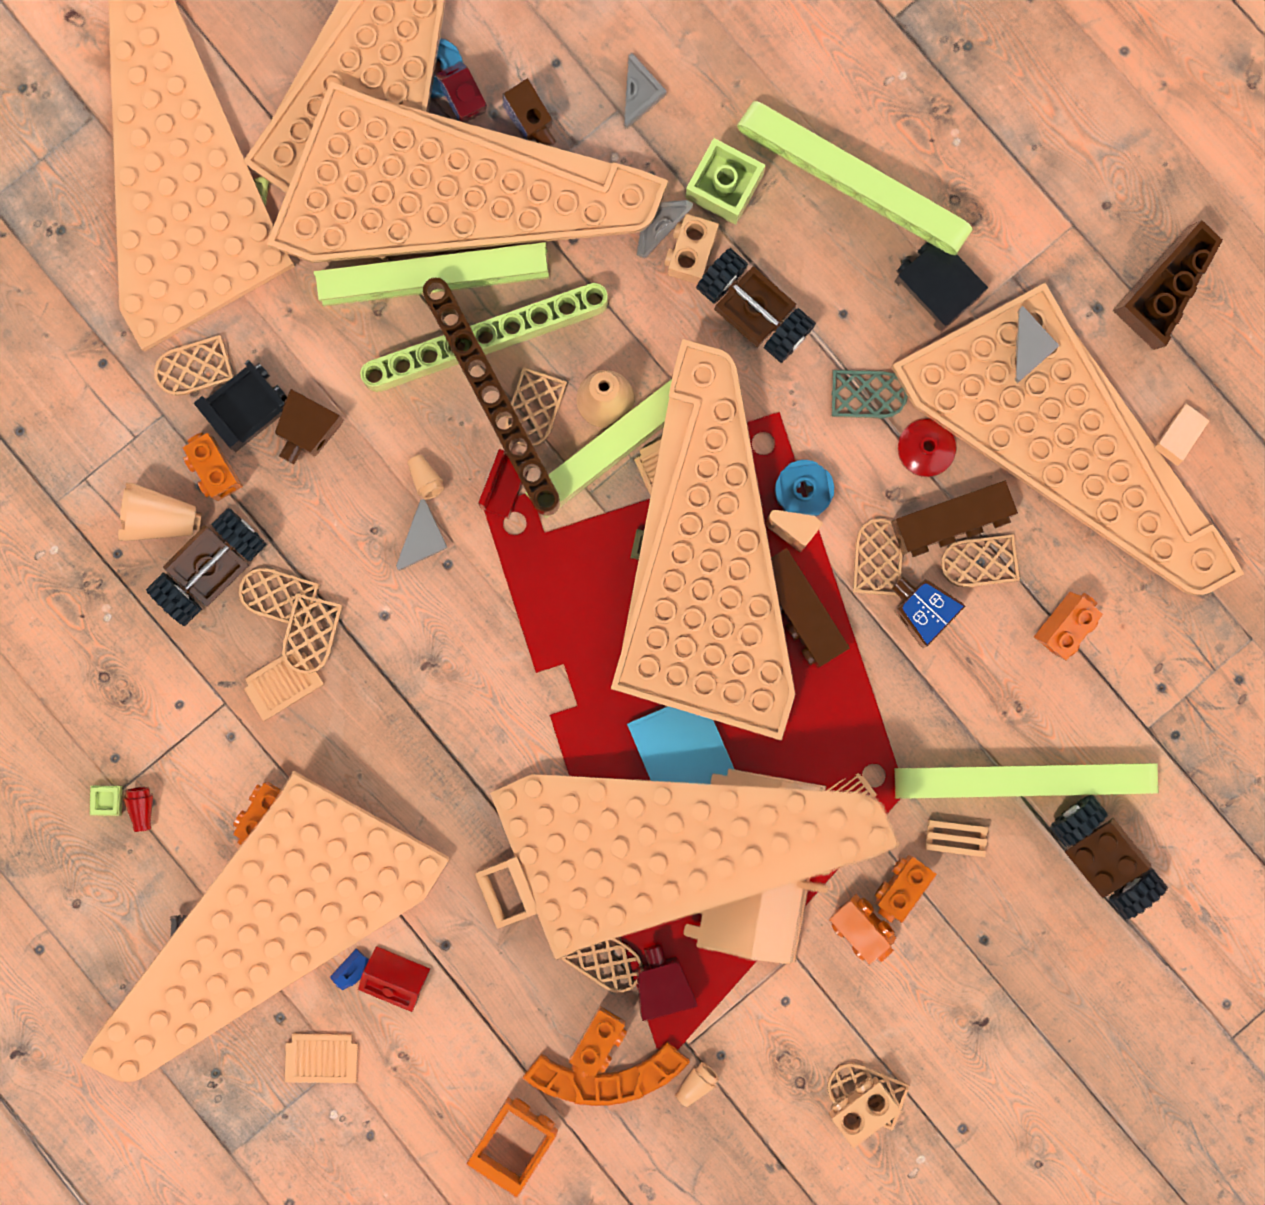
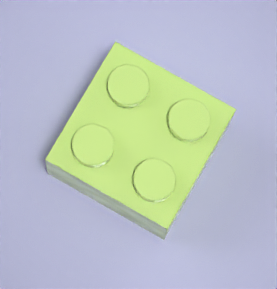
M713 138L686 188L685 198L736 225L763 176L765 164Z

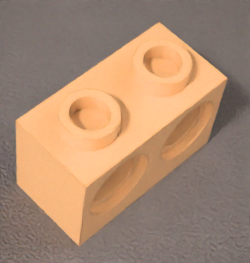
M689 214L685 215L683 222H679L675 227L673 238L677 239L675 249L669 248L664 265L669 266L668 276L698 284L705 274L717 236L719 223ZM691 230H698L702 233L703 237L700 240L693 241L688 238L687 233ZM683 257H689L694 261V265L690 268H683L679 265L678 261Z
M877 1077L872 1080L867 1078L860 1082L855 1088V1093L848 1098L846 1096L839 1098L832 1104V1110L828 1112L853 1149L902 1112ZM874 1094L881 1095L882 1102L879 1106H868L867 1102L870 1096ZM854 1112L859 1115L858 1121L855 1124L846 1125L843 1123L846 1114Z

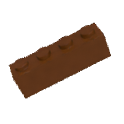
M1005 480L896 518L891 524L902 555L911 553L912 557H916L929 552L928 546L936 543L942 548L957 542L956 536L965 533L967 538L979 535L984 532L982 527L993 524L994 528L1011 523L1010 517L1018 514Z
M786 548L771 557L780 611L789 622L785 627L794 641L798 638L804 646L801 652L810 666L815 664L819 668L850 649L788 549Z

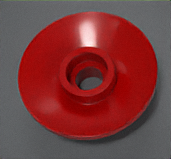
M922 419L911 423L902 432L898 441V455L902 464L908 471L917 476L933 477L939 475L952 464L955 458L956 442L953 434L932 419ZM924 442H931L934 446L933 450L926 451L923 447Z

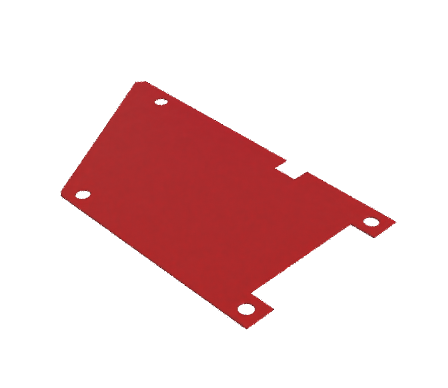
M780 412L747 422L770 555L773 557L782 550L788 549L850 649L819 668L815 664L810 666L801 652L804 646L799 638L795 641L785 627L789 622L784 614H781L795 689L794 701L782 740L714 720V723L735 770L826 786L825 791L843 780L830 790L837 791L856 777V774L859 773L862 776L866 766L870 764L880 765L885 771V780L880 786L871 788L877 794L874 798L881 803L887 815L901 799L895 798V768H898L820 532L818 530L804 549L799 552L766 526V520L772 511H783L775 496L776 481L780 473L790 463L796 461ZM766 432L774 438L775 446L772 452L761 455L754 451L752 439L756 434ZM801 482L800 487L796 488V491L802 494L803 497H808L804 484ZM526 494L517 496L512 512H518L526 519V528L518 535H511L506 532L503 526L505 518L484 511L535 672L538 673L564 664L577 706L551 714L550 718L568 774L572 777L651 781L627 724L668 706L611 689L622 651L639 561L631 559L630 556L636 530L645 529L650 499L544 533L537 510ZM858 777L839 792H845L859 782ZM858 784L849 792H855L857 789L862 787L863 784ZM864 787L858 793H863L867 789ZM838 869L831 870L830 874L810 877V882L825 885ZM808 890L806 905L818 892ZM694 913L621 936L622 942L629 945L639 955L642 965L648 964L644 949L653 945H662L665 959L677 957L698 1007L647 1020L656 1049H660L668 1041L679 1050L758 961L697 947L698 939L685 936L684 929L686 924L700 926L701 913ZM625 949L627 958L635 957L630 951ZM638 961L629 962L632 973L636 972V968L639 967Z

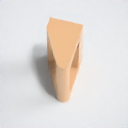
M779 510L772 511L766 520V526L799 552L804 549L823 525V522L815 516Z
M518 857L510 858L475 873L497 929L537 914V905ZM508 867L525 910L505 918L488 875Z

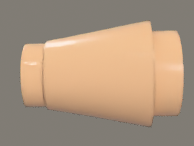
M423 455L414 456L407 462L418 495H422L424 500H429L443 492V479L424 459Z
M701 1062L699 1066L694 1065L675 1096L682 1105L689 1107L713 1090L719 1077L704 1062Z

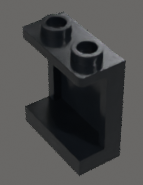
M926 242L918 250L920 256L913 262L908 259L896 270L899 275L894 282L898 286L902 284L936 320L933 325L940 332H943L986 292L988 287L957 254H948L931 243Z
M249 359L244 363L246 367L207 399L201 396L193 403L234 452L240 450L281 416L285 401L287 400V395L278 385L272 387L266 380L270 375L260 363L254 365Z

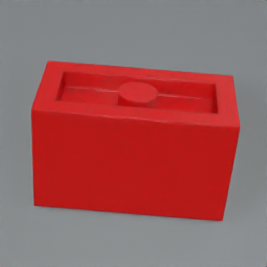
M498 450L478 504L481 510L509 519L522 483L504 450Z
M376 946L362 973L358 990L413 1012L430 968Z

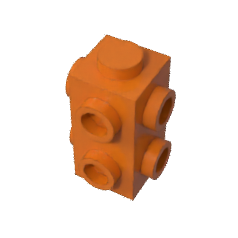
M198 433L188 439L187 442L189 444L182 447L187 455L183 457V460L192 473L197 472L201 479L198 482V486L206 498L211 496L214 500L220 501L243 487L212 435L209 433Z
M1070 591L1039 629L1034 638L1054 655L1067 661L1070 656L1078 651L1080 643L1087 634L1097 627L1103 613L1095 607L1098 603L1086 593L1080 596Z
M264 782L262 786L257 785L248 799L252 801L246 812L242 810L233 823V826L236 827L233 835L239 838L238 844H243L272 806L282 789L270 782Z
M908 855L906 859L901 857L892 869V872L895 874L888 883L884 881L874 895L877 897L874 903L880 907L877 913L891 923L895 918L903 923L937 875L911 855Z
M855 894L830 917L829 920L832 922V928L840 937H845L850 942L853 952L859 959L866 960L869 965L876 959L882 962L894 951L891 947L897 939L894 936V930L886 921H881L873 913L874 908L867 899L860 898Z
M599 1006L569 1058V1063L573 1065L571 1069L585 1078L588 1075L595 1078L598 1071L604 1073L612 1060V1057L608 1055L614 1045L619 1047L627 1034V1031L623 1029L625 1027V1020Z

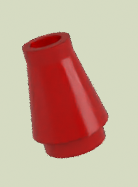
M136 787L125 790L126 797L123 800L133 825V831L142 832L152 829L153 794L150 793V788Z

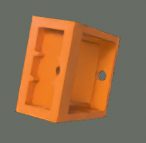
M508 1097L472 1152L466 1165L510 1194L518 1197L557 1136L558 1129L554 1127L555 1122L543 1114H540L538 1117L530 1112V1106L519 1098L512 1100ZM509 1111L545 1134V1137L520 1176L483 1153Z

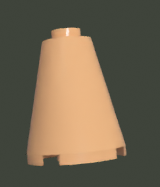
M602 370L590 374L582 381L577 391L576 402L580 414L588 423L600 428H609L633 409L634 393L625 377L614 371Z
M126 482L120 512L122 529H119L118 540L133 541L192 536L194 530H200L202 513L196 512L197 506L140 485Z

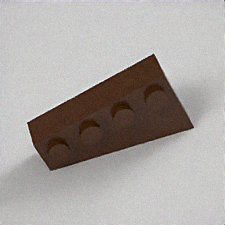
M1203 220L1188 226L1112 311L1153 350L1167 346L1171 339V333L1175 326L1179 324L1188 301L1195 294L1202 275L1206 273L1223 239Z

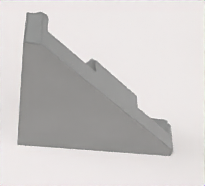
M633 53L628 56L624 126L627 129L667 95L664 87Z
M688 200L661 202L653 222L646 229L640 231L637 255L646 258L691 210L693 203Z
M1024 306L1018 310L1015 377L1017 383L1059 347L1058 343Z
M424 499L419 502L396 565L398 571L448 548Z

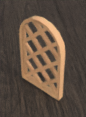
M221 335L169 350L161 355L154 368V376L158 386L166 393L175 396L186 395L223 384L234 377ZM215 341L212 349L203 345ZM219 343L221 345L223 355L215 351ZM196 347L192 355L184 351ZM200 348L209 352L205 361L196 357ZM176 353L173 361L166 358L169 355ZM181 353L190 358L185 367L176 363ZM213 354L222 359L217 368L208 364ZM163 360L170 363L166 373L159 370ZM194 360L202 364L198 374L189 370ZM225 362L229 374L221 371ZM174 366L183 370L178 380L170 376ZM206 367L215 371L210 381L201 376ZM186 373L196 377L191 387L182 382ZM159 374L164 376L161 382L159 380ZM218 374L227 377L225 379L215 381ZM167 378L176 383L172 391L164 387ZM199 379L208 383L202 386L195 387ZM180 385L188 389L177 392Z
M523 367L511 405L514 410L525 406L529 415L520 419V422L531 419L535 428L526 432L527 435L537 431L541 438L538 442L532 443L534 447L544 442L553 429V423L567 382ZM528 373L541 378L532 381ZM525 374L529 383L520 387ZM544 380L548 390L538 394L534 385ZM548 380H551V381H554V382H557V383H560V384L557 385V386H555V387H553V388H551V386H550ZM531 387L535 396L525 400L521 391ZM562 387L557 400L553 391ZM550 393L554 403L545 407L541 397ZM517 394H519L522 403L514 406ZM538 400L542 409L532 413L528 404ZM555 407V410H554V413H553V416H552V419H551L550 416H549V414H548V412H547V410H549V409ZM544 412L548 422L538 426L534 417ZM506 416V429L512 426V424L509 425L510 417ZM549 426L548 431L543 436L540 429ZM517 442V443H516V444H518V445H520V446H522V447H527V445H526L525 443H521V442Z
M873 519L865 523L858 531L855 543L853 593L898 596L895 592L880 591L886 585L892 588L893 585L890 581L896 576L897 582L901 579V549L893 543L896 536L894 535L889 538L883 531L888 525L892 527L891 521ZM877 522H882V523H886V524H884V525L880 528V527L878 526ZM870 524L877 529L871 537L864 531L865 527ZM879 533L887 540L880 548L872 540ZM862 534L867 540L859 546V540ZM868 543L876 550L870 557L861 550ZM890 544L896 553L888 559L882 550ZM860 553L865 561L858 566V556ZM878 553L886 561L879 568L871 561ZM899 555L897 569L891 561ZM867 563L875 570L869 577H866L860 570ZM889 564L895 573L887 579L881 570ZM857 573L864 579L858 586ZM876 574L884 580V583L878 588L870 582V579ZM867 583L873 591L859 589Z
M1014 534L970 540L964 539L951 544L941 557V569L944 577L958 587L970 588L1020 581ZM999 539H1007L1002 546H1000L997 542L994 541ZM987 541L982 549L974 544V542ZM1010 541L1012 554L1005 549ZM967 543V545L963 548L962 551L955 547L957 545ZM990 543L999 549L994 557L985 552ZM970 545L979 552L973 560L964 554ZM950 549L959 554L953 563L946 558ZM1002 552L1011 558L1005 567L996 561ZM981 555L990 560L985 569L976 563ZM961 557L970 563L965 571L956 566ZM945 562L950 565L947 570L945 569ZM1012 562L1014 563L1015 574L1008 570ZM993 563L1002 569L996 578L987 572ZM972 566L981 571L976 580L967 574ZM952 568L961 574L957 581L952 580L948 575ZM1005 572L1012 577V579L999 580ZM984 575L993 580L987 582H979ZM965 577L972 583L963 584L960 582Z
M258 568L251 570L243 577L239 585V597L245 608L258 616H265L289 623L288 619H290L291 614L284 616L280 607L290 603L293 608V600H295L296 595L291 597L286 588L296 583L300 590L298 594L306 596V593L314 590L312 598H316L320 584L284 574L274 569ZM261 571L270 572L274 574L267 578H264ZM258 572L261 581L252 585L249 577ZM280 576L293 580L284 584ZM276 577L281 587L271 591L267 582ZM246 582L248 588L243 590L244 584ZM300 582L310 584L313 586L309 587L306 590H303ZM264 584L268 593L258 598L254 588ZM283 590L287 600L278 604L274 594ZM251 591L255 600L247 604L243 594ZM270 597L275 606L265 611L261 601ZM304 599L307 607L315 602ZM255 604H258L261 612H258L250 607ZM303 607L299 610L296 609V613L303 610ZM277 609L281 618L268 615V613ZM307 614L304 621L301 616L297 617L301 627L309 621Z
M296 593L282 649L285 663L292 670L298 673L310 674L319 671L326 664L331 653L343 605ZM302 598L316 602L307 607ZM299 601L303 607V610L296 613ZM322 603L335 606V608L326 612ZM319 605L323 615L314 619L309 610ZM337 611L333 624L329 615ZM306 612L311 622L301 627L297 617ZM326 617L331 627L321 632L317 622ZM293 620H294V622H295V624L297 625L298 629H297L296 631L290 633L291 627H292V624H293ZM313 625L318 634L308 639L304 630ZM332 630L328 644L324 635ZM301 632L305 642L296 647L291 637ZM321 638L325 647L316 652L311 642ZM289 641L293 649L286 653L287 642ZM308 645L313 654L303 659L299 649ZM326 651V655L323 661H321L318 655ZM295 652L300 662L292 665L287 656ZM315 657L319 666L310 670L306 662ZM303 665L306 671L299 670L297 667Z
M617 938L612 939L619 944L617 946L610 947L608 940L605 941L606 948L595 950V945H592V951L581 953V950L577 951L578 954L562 958L563 961L599 984L602 988L614 993H624L633 989L637 984V979L632 984L631 977L637 976V973H630L628 962L638 961L639 966H642L639 955L629 945H626ZM622 949L623 960L613 961L611 951ZM625 949L630 951L635 957L627 959ZM607 952L609 962L598 964L597 953ZM593 954L595 965L584 967L582 956ZM578 957L580 967L574 964L569 959ZM624 963L626 974L616 976L614 965ZM610 966L612 977L601 979L599 968ZM596 969L597 978L586 971ZM628 978L629 987L618 989L617 980ZM613 981L614 988L607 986L603 982Z
M854 1063L840 1065L833 1070L828 1078L827 1090L833 1103L839 1098H833L832 1088L840 1086L843 1096L848 1098L856 1090L846 1094L843 1084L853 1080L855 1086H857L856 1078L864 1074L871 1080L870 1073L882 1077L879 1081L881 1083L886 1082L890 1091L888 1093L890 1096L892 1095L900 1110L910 1087L907 1083L869 1069L864 1065ZM851 1067L860 1068L863 1071L854 1074ZM843 1068H848L851 1076L840 1080L837 1072ZM834 1076H835L836 1079H837V1082L831 1084L832 1079H833ZM889 1081L902 1086L893 1090ZM904 1090L901 1099L898 1102L895 1093ZM875 1094L876 1098L869 1100L867 1104L870 1105L878 1101L880 1105L882 1096ZM851 1112V1113H850V1114H853V1115L859 1117V1115H858L857 1113H854V1112ZM899 1114L893 1118L892 1122L889 1121L883 1127L893 1130Z

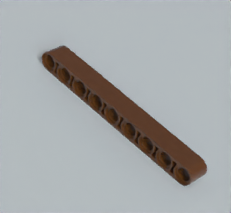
M436 277L427 280L422 291L424 298L532 504L538 513L544 516L553 515L560 507L558 492L445 280ZM434 289H443L445 291L441 299L434 300L430 298V294ZM455 314L458 316V321L454 325L449 326L443 323L447 315ZM466 339L472 342L471 348L467 351L457 349V345L461 340ZM474 366H484L486 368L485 373L481 377L471 376L470 372ZM488 391H496L499 393V398L494 403H487L484 401L485 394ZM504 416L511 417L513 419L512 426L508 429L499 428L497 424L500 418ZM517 442H523L527 445V450L522 455H514L511 452L512 446ZM530 468H537L540 470L541 475L536 481H528L525 479L526 471ZM543 494H551L555 501L552 506L543 508L538 504L539 498Z

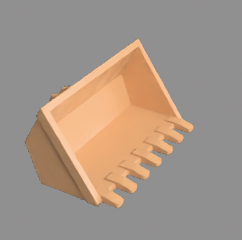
M728 769L727 776L712 774L711 784L826 790V786L733 769ZM831 871L822 873V875L830 874ZM809 877L697 912L702 914L701 925L686 924L684 935L698 939L697 947L721 951L751 960L784 964L795 963L808 890L827 893L828 886L817 882L812 883Z

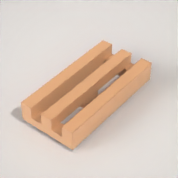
M928 820L925 850L985 857L988 827ZM934 827L979 832L980 835L979 838L933 833ZM932 839L978 844V850L932 844Z

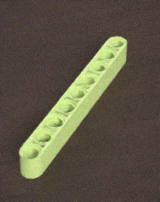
M758 101L752 102L737 125L739 131L748 138L948 254L956 255L973 230L971 225L962 218Z
M591 283L471 325L470 328L477 341L478 336L483 332L493 334V338L489 343L482 344L478 342L486 355L600 315L606 310L608 305L607 291L601 284ZM599 294L603 300L598 305H592L587 301L589 295ZM565 303H570L575 306V310L573 313L565 315L560 312V307ZM537 313H545L548 316L547 321L543 324H535L532 319ZM515 322L521 327L517 333L508 334L505 332L507 324ZM443 335L369 361L361 368L360 375L368 389L374 392H381L458 365L459 363L450 351V346ZM464 339L460 341L465 343L463 351L471 348L472 342L470 340ZM429 351L438 353L437 359L433 363H425L423 361L424 355ZM401 361L410 362V368L405 373H398L396 371V365ZM375 370L382 371L383 375L380 381L376 383L369 382L368 378L371 372Z
M1158 763L895 768V798L1159 793Z

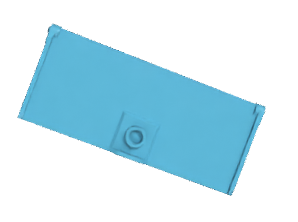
M668 706L627 724L651 781L711 784L712 774L727 776L728 769L735 770L712 719Z

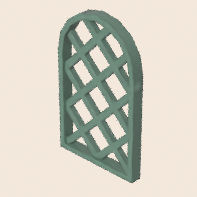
M832 371V417L878 419L893 417L901 412L906 405L908 396L903 387L895 392L889 386L894 379L899 382L894 373L885 371ZM839 374H849L852 376L845 381ZM860 375L873 376L865 381ZM880 375L889 376L891 378L887 382H885V380ZM836 377L842 382V385L837 390ZM855 377L863 384L857 391L848 384ZM875 378L883 384L877 392L869 385ZM844 387L852 393L846 401L838 394ZM865 387L873 394L866 402L859 395ZM885 388L893 395L887 402L879 396ZM901 392H904V400L899 396ZM835 397L842 403L836 411ZM854 397L863 404L856 411L848 405ZM875 397L883 405L876 412L868 405ZM895 398L902 404L897 411H894L889 406ZM846 407L852 414L839 412ZM865 407H866V408L868 409V411L871 413V414H858V413H859L860 411H862ZM885 408L890 412V414H879Z

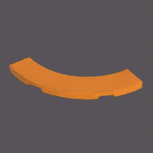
M667 1041L656 1053L640 1064L618 1072L597 1074L595 1078L590 1075L585 1078L572 1069L557 1064L541 1053L523 1075L522 1079L536 1089L555 1098L571 1101L579 1105L610 1106L640 1099L644 1095L663 1087L679 1075L690 1063V1060Z

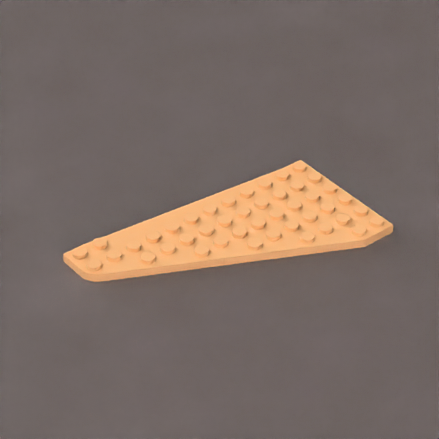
M108 0L119 310L140 348L146 352L290 270L295 265L289 254L267 245L274 226L248 166L242 162L244 156L186 27L176 0Z
M339 0L272 120L242 162L284 193H287L330 81L377 99L429 112L445 0ZM383 256L378 258L386 262L389 256Z
M330 81L267 245L305 261L319 263L632 234L646 229L653 222L668 185V180L636 168L614 162L601 161L377 99Z
M1046 283L892 365L894 373L914 408L1184 593L1190 595L1208 594L1244 574L1226 542L1214 525L1208 522L1163 456L1154 449L1155 445L1071 328ZM1024 306L1058 343L1059 347L1017 383L1015 377L1018 310Z
M682 339L673 371L667 413L622 651L611 689L782 740L794 701L795 689L738 371L733 359L725 351Z
M293 771L272 806L121 1004L113 1011L97 1032L84 1053L81 1063L121 1082H132L145 1077L422 902L449 861L448 856Z
M531 774L490 793L514 856L519 859L537 905L536 912L555 960L601 942L861 862L900 846L881 803L874 797L864 793Z

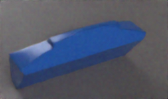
M355 949L330 978L341 990L353 986L361 979L369 959L358 949Z

